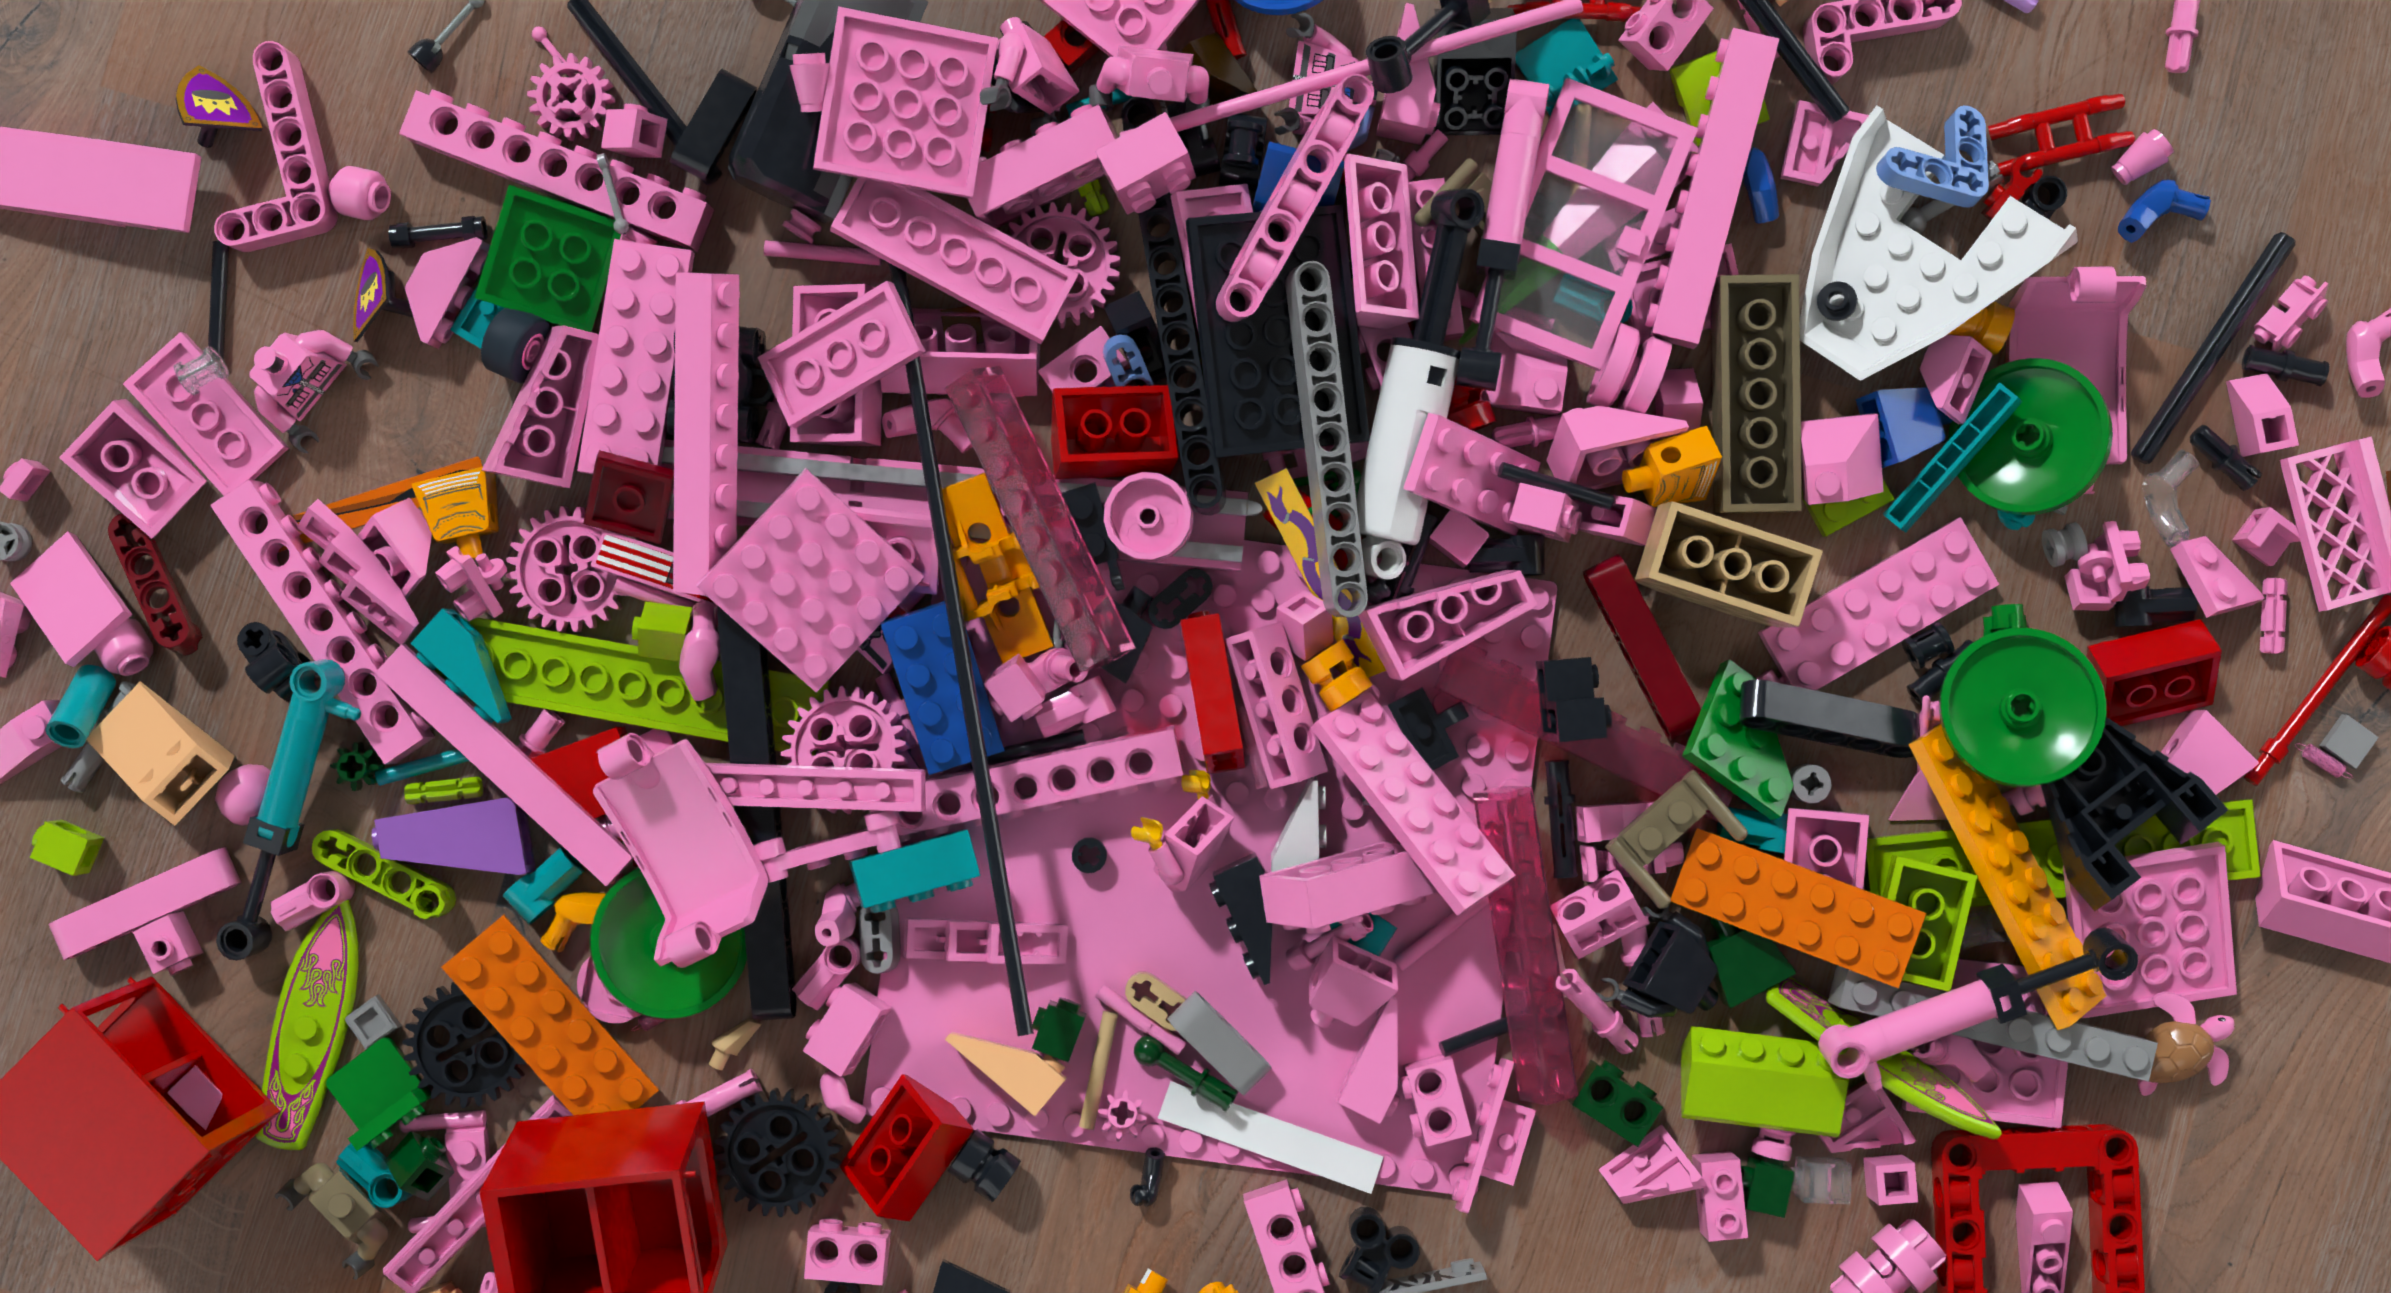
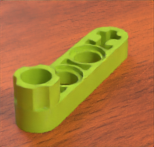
M342 830L323 831L313 840L312 853L321 864L414 910V914L419 918L427 920L444 916L455 906V892L447 883L404 861L381 859L380 852L374 846ZM336 838L337 848L345 852L352 851L353 846L356 849L349 857L341 853L328 856L329 848L324 843ZM365 853L370 854L376 860V870L370 876L363 875L357 867L359 857ZM398 871L407 873L411 879V886L405 893L397 892L392 886V877ZM425 892L437 895L439 905L434 909L430 907L432 900L423 895Z

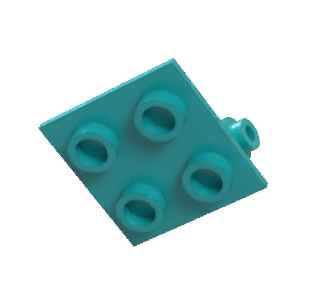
M1580 19L1567 20L1516 53V64L1527 81L1550 84L1546 111L1549 116H1551L1566 78L1601 91L1618 80L1612 70V67L1615 66L1613 58L1609 53L1604 55L1601 53ZM1574 99L1570 110L1583 102Z

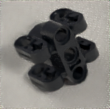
M739 326L738 442L755 444L759 432V411L753 407L766 406L768 402L773 401L775 395L764 371L756 369V366H761L757 357L766 352L765 332L759 328ZM674 332V353H675V332ZM674 368L673 375H672V380H673V394H672V396H675V368ZM764 377L768 382V391L763 397L755 398L752 395L754 380ZM672 399L667 413V431L669 435L674 436L675 400Z

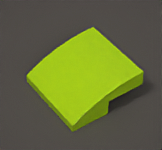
M1717 51L1669 69L1678 105L1684 109L1687 124L1697 127L1700 115H1708L1711 100H1706L1705 95L1710 77H1718L1721 63L1715 61ZM1763 99L1757 124L1770 120L1765 99ZM1695 137L1693 143L1696 146L1700 145L1701 138Z

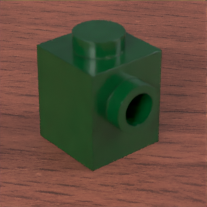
M1059 997L1058 1003L1050 1000L1047 1009L1039 1007L1032 1024L1033 1030L1038 1031L1032 1049L1069 1062L1087 1014L1080 1011L1081 1005L1072 1000Z
M410 1131L385 1159L399 1189L428 1202L454 1174V1170L444 1154L446 1151L445 1146L431 1135L425 1138Z
M1762 1155L1761 1159L1748 1156L1747 1165L1741 1166L1744 1202L1747 1210L1785 1218L1795 1172L1787 1165H1784L1785 1161Z

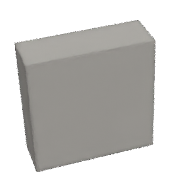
M2341 714L2319 746L2349 768L2357 769L2379 737L2349 715Z
M380 994L368 1000L345 1018L346 1023L365 1050L379 1039L387 1037L402 1026Z

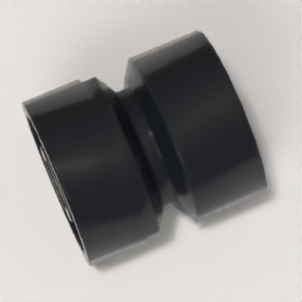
M976 1129L947 1171L964 1184L970 1181L974 1182V1191L992 1203L1008 1183L1021 1160L1005 1148L998 1151L995 1150L994 1140Z

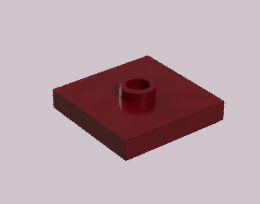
M599 450L596 456L583 524L661 544L674 491V470Z

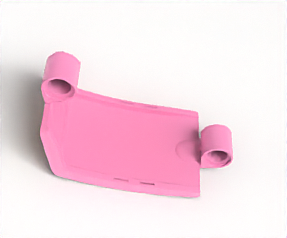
M2112 266L2074 267L2067 277H2028L2008 305V307L2015 309V318L2006 340L2005 363L2027 358L2050 359L2071 366L2087 377L2103 396L2111 416L2113 437L2106 465L2123 464L2127 459L2126 350L2128 314L2137 304L2147 287L2146 278L2144 276H2116V271ZM2094 484L2084 494H2094L2095 492L2092 491Z
M629 733L596 751L601 769L609 778L597 783L593 789V794L633 856L665 917V923L657 940L654 955L655 962L659 966H663L672 961L677 967L684 968L715 954L722 937L754 922L768 885V876L754 845L732 805L690 742L686 739L681 740L655 754L639 735Z

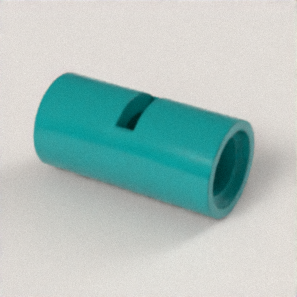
M96 665L81 666L45 728L48 737L63 747H82L116 687L114 676L106 669Z

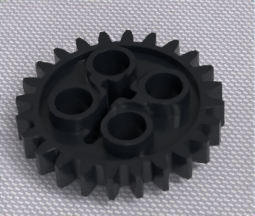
M455 982L451 983V994L444 986L436 988L438 1000L430 995L425 996L423 1002L427 1010L415 1008L412 1011L414 1016L419 1019V1022H410L405 1025V1028L414 1033V1037L402 1040V1044L413 1047V1052L403 1058L406 1061H416L417 1064L409 1072V1075L421 1073L424 1078L420 1081L418 1088L421 1089L431 1084L433 1090L430 1098L434 1099L440 1094L445 1093V1105L447 1106L459 1097L461 1108H466L469 1106L472 1097H474L479 1107L486 1104V1093L492 1100H498L501 1098L499 1086L508 1092L511 1091L514 1085L510 1077L516 1079L524 1077L525 1074L518 1065L527 1063L499 1032L474 1044L471 1048H467L442 1062L437 1059L439 1054L464 1042L467 1038L487 1030L493 1025L487 1018L482 1027L471 1023L469 1012L473 1006H476ZM437 1025H442L449 1030L450 1041L447 1045H441L435 1040L434 1030ZM490 1041L497 1042L503 1047L504 1054L501 1061H494L488 1056L487 1046ZM455 1060H461L467 1065L468 1076L465 1080L458 1079L453 1074L452 1064Z
M778 1088L771 1090L769 1099H767L763 1091L757 1092L755 1094L756 1104L749 1098H745L741 1101L744 1112L737 1108H733L729 1112L734 1123L724 1121L720 1125V1128L728 1135L719 1136L715 1140L717 1145L724 1147V1151L717 1153L714 1159L725 1161V1166L717 1172V1175H729L731 1180L726 1183L724 1189L729 1190L736 1187L739 1190L735 1196V1202L742 1200L746 1196L749 1199L748 1211L761 1204L763 1216H767L772 1208L776 1207L778 1216L783 1217L787 1212L788 1206H790L795 1215L799 1214L802 1210L801 1201L811 1208L816 1203L813 1193L824 1197L828 1192L823 1182L833 1184L836 1181L837 1177L829 1169H836L841 1166L842 1161L832 1157V1154L840 1152L843 1149V1145L832 1143L831 1139L838 1135L840 1130H828L826 1125L832 1120L833 1116L831 1114L821 1118L818 1115L823 1105L821 1102L813 1108L807 1106L809 1094H805L799 1101H796L794 1089L788 1090L784 1098H781ZM778 1116H784L791 1121V1134H783L777 1129L776 1118ZM801 1132L807 1133L806 1139L791 1147L783 1156L776 1157L755 1173L750 1171V1166L765 1158L775 1148H780ZM745 1138H752L758 1142L760 1146L759 1155L752 1156L745 1151ZM799 1149H806L812 1153L814 1157L813 1166L806 1167L798 1161L797 1151ZM766 1171H774L780 1175L782 1180L780 1188L770 1187L766 1183Z

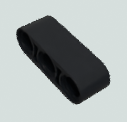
M722 68L679 139L672 153L670 163L706 182L752 104L757 87Z

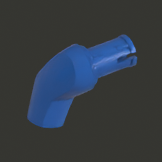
M1753 147L1749 152L1743 175V184L1748 192L1754 221L1760 224L1776 220L1779 217L1776 184L1770 164L1764 152Z
M2161 180L2147 189L2131 205L2119 223L2118 233L2126 241L2133 243L2157 219L2169 212L2202 221L2209 210L2210 197L2178 189L2175 180Z

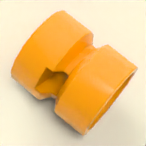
M1992 302L1947 335L1973 337L1995 356L2002 349L2012 329L2015 309Z
M1343 639L1301 666L1311 683L1321 686L1319 695L1330 712L1349 702L1373 685L1361 667L1353 666L1354 655ZM1333 666L1341 673L1335 679H1333L1329 670Z

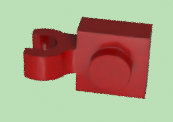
M2019 156L2012 162L2010 182L2006 183L2004 187L1997 184L1984 198L1983 203L1987 206L1981 214L1991 221L2010 196L2019 200L2025 193L2024 191L2041 178L2043 173L2041 169H2036L2029 177L2021 175L2020 167L2027 160L2025 156Z

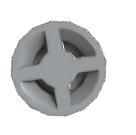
M0 522V561L15 562L24 559L30 553L32 547V537L29 531L19 524ZM13 541L11 546L9 547L10 549H8L7 546L9 545V542Z
M2077 522L2066 524L2062 530L2057 531L2051 528L2044 530L2042 533L2043 550L2048 562L2053 567L2064 565L2065 561L2069 559L2078 561L2082 556L2088 554L2085 534Z
M1799 764L1789 771L1794 785L1790 795L1795 800L1806 803H1818L1829 795L1832 787L1831 778L1824 768L1814 764Z

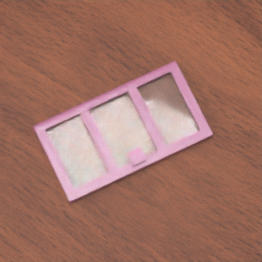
M1566 78L1539 143L1516 280L1503 279L1494 330L1600 371L1698 128L1573 79ZM1487 276L1469 317V320L1475 324H1479Z

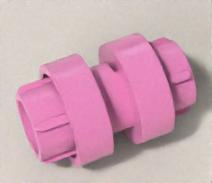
M1907 1219L1897 1229L1888 1223L1871 1238L1877 1247L1875 1252L1864 1259L1855 1251L1838 1266L1843 1275L1831 1284L1830 1291L1832 1293H1903L1911 1286L1917 1293H1923L1938 1280L1933 1271L1946 1261V1254L1915 1219Z

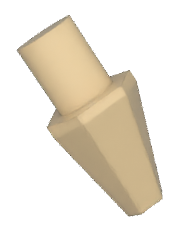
M747 1019L712 1040L711 1043L716 1049L709 1065L715 1069L723 1070L730 1054L737 1056L762 1023Z

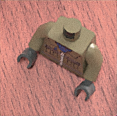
M324 1163L314 1164L296 1179H290L275 1194V1198L277 1199L279 1196L285 1198L290 1204L286 1209L292 1211L309 1193L308 1200L344 1238L359 1245L356 1252L342 1261L344 1269L349 1265L353 1268L355 1272L353 1279L357 1280L374 1267V1258L387 1240L388 1228L385 1223L391 1216L383 1208L373 1204L368 1192L339 1165L332 1171Z

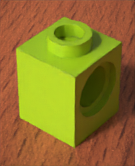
M64 820L45 821L44 825H41L33 836L32 846L34 848L30 858L71 876L88 874L91 871L104 837Z

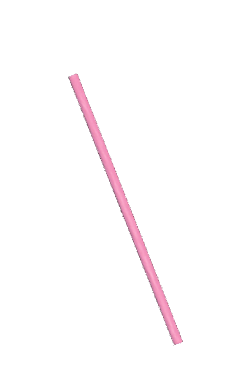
M1563 0L1429 40L1411 56L1410 63L1583 12L1582 1ZM1365 59L1170 117V120L1176 131L1179 132L1337 85L1352 74L1371 75L1368 61ZM1133 129L1120 132V137Z

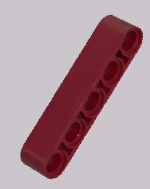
M1616 554L1583 571V577L1667 738L1673 740L1692 730L1700 714L1701 707L1622 557Z

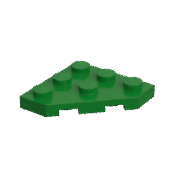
M1729 659L1719 665L1682 757L1770 820H1775L1782 817L1794 785L1777 734L1744 727L1740 724L1741 684L1748 680L1757 679Z

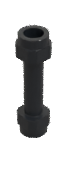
M484 216L462 217L461 222L417 227H413L409 222L397 223L396 225L389 226L388 235L393 249L414 248L415 242L455 238L468 240L475 237L485 240L488 237V228Z

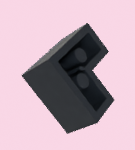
M1591 657L1536 661L1542 739L1568 742L1607 738V729H1610L1612 726L1611 709L1609 705L1604 704V697H1595L1594 688L1599 686V673L1596 664L1592 665Z

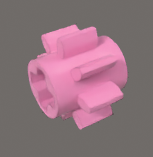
M1127 1090L1123 1092L1122 1098L1116 1100L1108 1094L1107 1102L1110 1105L1109 1108L1098 1109V1115L1107 1118V1122L1102 1126L1101 1131L1104 1133L1112 1129L1116 1132V1141L1118 1142L1121 1140L1122 1134L1127 1132L1136 1138L1138 1135L1134 1127L1136 1122L1146 1123V1117L1137 1114V1110L1142 1106L1143 1101L1140 1099L1133 1103L1128 1100ZM1120 1107L1127 1108V1115L1133 1117V1119H1126L1124 1125L1117 1124V1117L1111 1115L1112 1113H1118Z

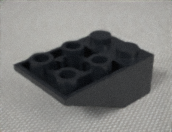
M1490 8L1491 14L1477 26L1513 16L1515 13L1512 8ZM1434 9V15H1435L1440 9ZM1451 21L1434 36V39L1469 28ZM1517 31L1434 56V84L1436 88L1434 102L1441 103L1435 131L1438 129L1445 136L1501 135L1510 78L1515 79Z
M1254 852L1214 871L1213 878L1215 881L1209 883V887L1219 908L1227 905L1231 917L1226 919V923L1236 944L1244 941L1248 952L1242 955L1253 980L1261 977L1263 984L1266 985L1270 983L1272 923H1266L1259 878L1260 875L1265 873Z

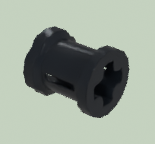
M1940 622L1931 624L1930 630L1912 639L1908 637L1902 641V646L1908 659L1917 670L1925 667V662L1943 653L1949 655L1955 651L1950 635Z

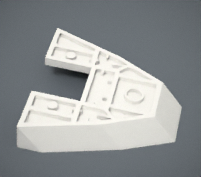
M1877 105L1851 140L1812 253L1800 315V341L1860 381L1943 338L2078 242L2077 230L2074 226L2069 224L2066 229H2063L2011 196L1962 260L1901 223L1900 220L1919 195L1886 185L1877 175V163L1890 148L1894 147L1905 148L1945 160V156L1888 121L1884 110ZM1925 171L1926 176L1931 180L1934 174ZM1836 281L1845 282L1852 286L1858 298V304L1854 313L1841 321H1832L1825 318L1817 306V298L1821 289L1827 284ZM1834 295L1830 299V304L1833 306L1841 305L1844 301V296Z

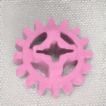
M573 53L568 54L567 62L565 63L555 55L553 56V67L549 68L541 63L539 66L544 73L541 78L531 76L530 78L537 85V89L527 91V96L537 101V103L529 107V110L534 115H541L537 123L543 129L550 126V133L557 138L564 131L565 137L569 141H574L576 132H579L585 139L590 138L588 128L593 126L601 131L603 127L598 120L601 116L606 118V104L615 103V98L606 93V91L613 87V84L609 79H602L605 71L599 65L592 69L593 62L585 56L579 64L577 57ZM568 73H578L573 78L562 77V75ZM551 87V98L547 101L548 91ZM570 91L577 98L573 103H570L566 97ZM595 93V102L591 108V96ZM568 117L581 118L577 121L572 122L565 121Z

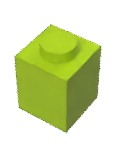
M645 601L641 617L635 616L632 626V639L638 640V656L680 661L685 636L693 627L692 607Z

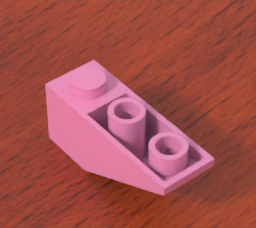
M2058 1181L2025 1183L2018 1186L2016 1227L2021 1293H2064L2073 1210Z

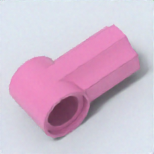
M1099 675L1069 688L1067 693L1041 703L1043 708L1035 714V718L1044 738L1063 732L1081 722L1086 724L1116 711L1103 678Z
M335 870L314 875L308 882L271 901V914L276 924L280 925L285 932L290 931L332 907L342 904L348 899L350 900L355 893L354 880ZM328 880L332 881L335 885L336 891L333 898L326 892Z
M850 935L835 945L826 946L823 953L792 988L797 997L807 1006L818 1011L828 1000L834 989L840 986L851 971L860 964V941ZM842 945L850 950L852 955L850 964H842L836 959V946Z

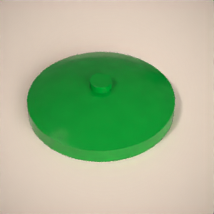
M2019 359L1988 371L1984 374L1966 420L1996 388L1999 382L2023 402L1957 475L1962 484L1969 492L1988 506L2016 515L2048 513L2078 499L2100 476L2112 446V421L2103 396L2082 373L2071 366L2050 359ZM1954 421L1950 423L1948 441L1962 424H1957Z
M2009 628L1990 633L1976 640L1957 657L1949 668L1941 687L1939 715L1942 730L1951 749L1972 771L1992 782L2006 786L2037 787L2066 777L2081 766L2093 753L2100 741L2105 726L2106 697L2102 682L2094 666L2073 644L2043 630Z
M637 868L622 877L608 890L593 917L590 930V953L597 976L611 996L636 1013L662 1019L681 1018L700 1013L725 997L740 978L747 962L744 927L722 937L715 954L684 968L677 967L672 961L659 966L654 960L658 937L665 923V917L640 868Z

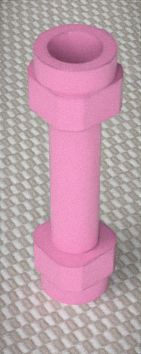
M1368 913L1363 914V920L1360 922L1342 924L1311 942L1301 940L1294 944L1292 948L1286 951L1289 965L1296 971L1314 965L1317 956L1323 953L1332 936L1344 941L1350 938L1353 941L1364 938L1367 933L1374 929L1371 917Z

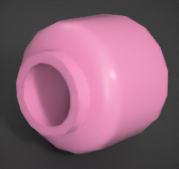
M346 166L340 169L332 178L328 187L334 209L341 215L357 219L373 220L379 217L381 213L386 211L391 200V190L385 178L377 171L360 167Z
M128 618L116 630L107 635L94 651L103 667L110 673L129 676L142 671L148 666L149 659L153 654V644L143 626L136 619Z

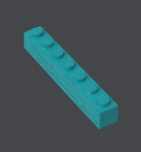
M1999 382L1996 388L1893 504L1886 509L1883 515L1906 533L2023 401Z

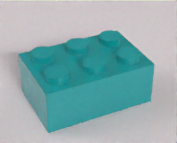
M968 830L955 831L904 845L887 852L875 853L849 861L860 905L863 908L870 907L873 913L895 908V900L908 896L909 902L911 901L912 903L934 897L933 889L946 886L947 891L952 892L973 886L971 878L980 876Z

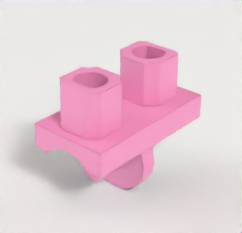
M2116 521L2104 522V533L2096 538L2094 543L2088 544V554H2085L2078 560V568L2082 574L2093 575L2095 582L2105 581L2110 602L2123 601L2128 591L2143 589L2147 586L2150 580V573L2147 564H2128L2126 558L2137 556L2141 549L2138 531H2119Z
M457 546L448 550L446 553L450 561L435 572L440 583L450 593L464 584L468 588V592L453 601L459 614L469 622L485 612L493 618L503 613L502 607L489 587L490 584L493 590L497 591L504 586L500 579L507 572V567L503 560L499 558L489 560L487 555L482 553L475 559L479 565L477 567L473 558L470 555H463Z

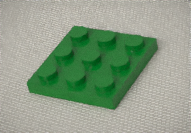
M508 185L474 298L504 308L532 313L554 324L591 332L608 280L614 239L620 240L621 234L614 230L613 225L616 220Z

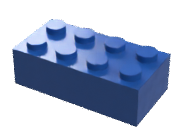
M945 601L885 619L880 624L928 774L932 775L972 762ZM966 630L987 756H991L1005 750Z

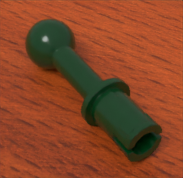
M1150 1035L1141 1037L1134 1045V1057L1138 1063L1147 1067L1158 1065L1193 1087L1191 1092L1193 1097L1198 1094L1221 1108L1225 1113L1230 1108L1229 1105L1234 1102L1239 1091L1210 1075V1069L1206 1068L1201 1074L1165 1052L1164 1045Z

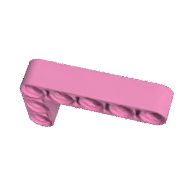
M265 41L256 47L253 53V65L286 197L227 211L216 219L214 233L221 243L241 252H252L326 233L336 225L338 219L337 211L332 205L328 192L330 180L301 64L296 55L274 41ZM282 55V65L278 69L271 71L273 59ZM287 93H292L291 103L287 107L281 108V98ZM301 130L302 136L300 141L296 145L290 146L289 139L291 134ZM310 167V178L300 184V172L304 168ZM319 204V216L315 220L309 221L308 212L310 208ZM281 214V226L272 231L271 220L274 216ZM243 223L245 229L243 236L238 240H234V229L237 225Z

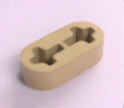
M1149 972L1133 974L1128 979L1125 987L1127 1000L1164 1028L1177 1031L1166 1019L1168 1011L1159 1004L1163 1000L1174 1007L1177 1002L1182 1004L1187 998ZM1145 980L1151 983L1149 990L1158 999L1155 1002L1147 996H1143L1140 1000L1135 997L1136 989L1132 985L1135 982L1142 984Z

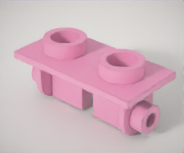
M2309 276L2295 279L2278 299V303L2287 308L2288 311L2284 313L2273 305L2260 321L2255 324L2253 337L2262 344H2265L2267 341L2273 343L2271 351L2278 352L2283 346L2289 349L2303 331L2300 326L2308 317L2312 320L2317 318L2327 305L2328 300L2325 299L2328 283L2324 282L2319 289H2316V282Z

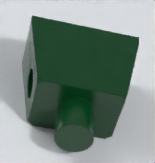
M1709 916V920L1718 935L1707 942L1711 952L1710 958L1717 965V973L1713 979L1724 1005L1733 1008L1796 974L1792 965L1772 940Z

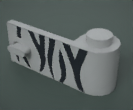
M1473 1258L1451 1262V1267L1385 1280L1378 1293H1422L1487 1280L1481 1262H1474Z

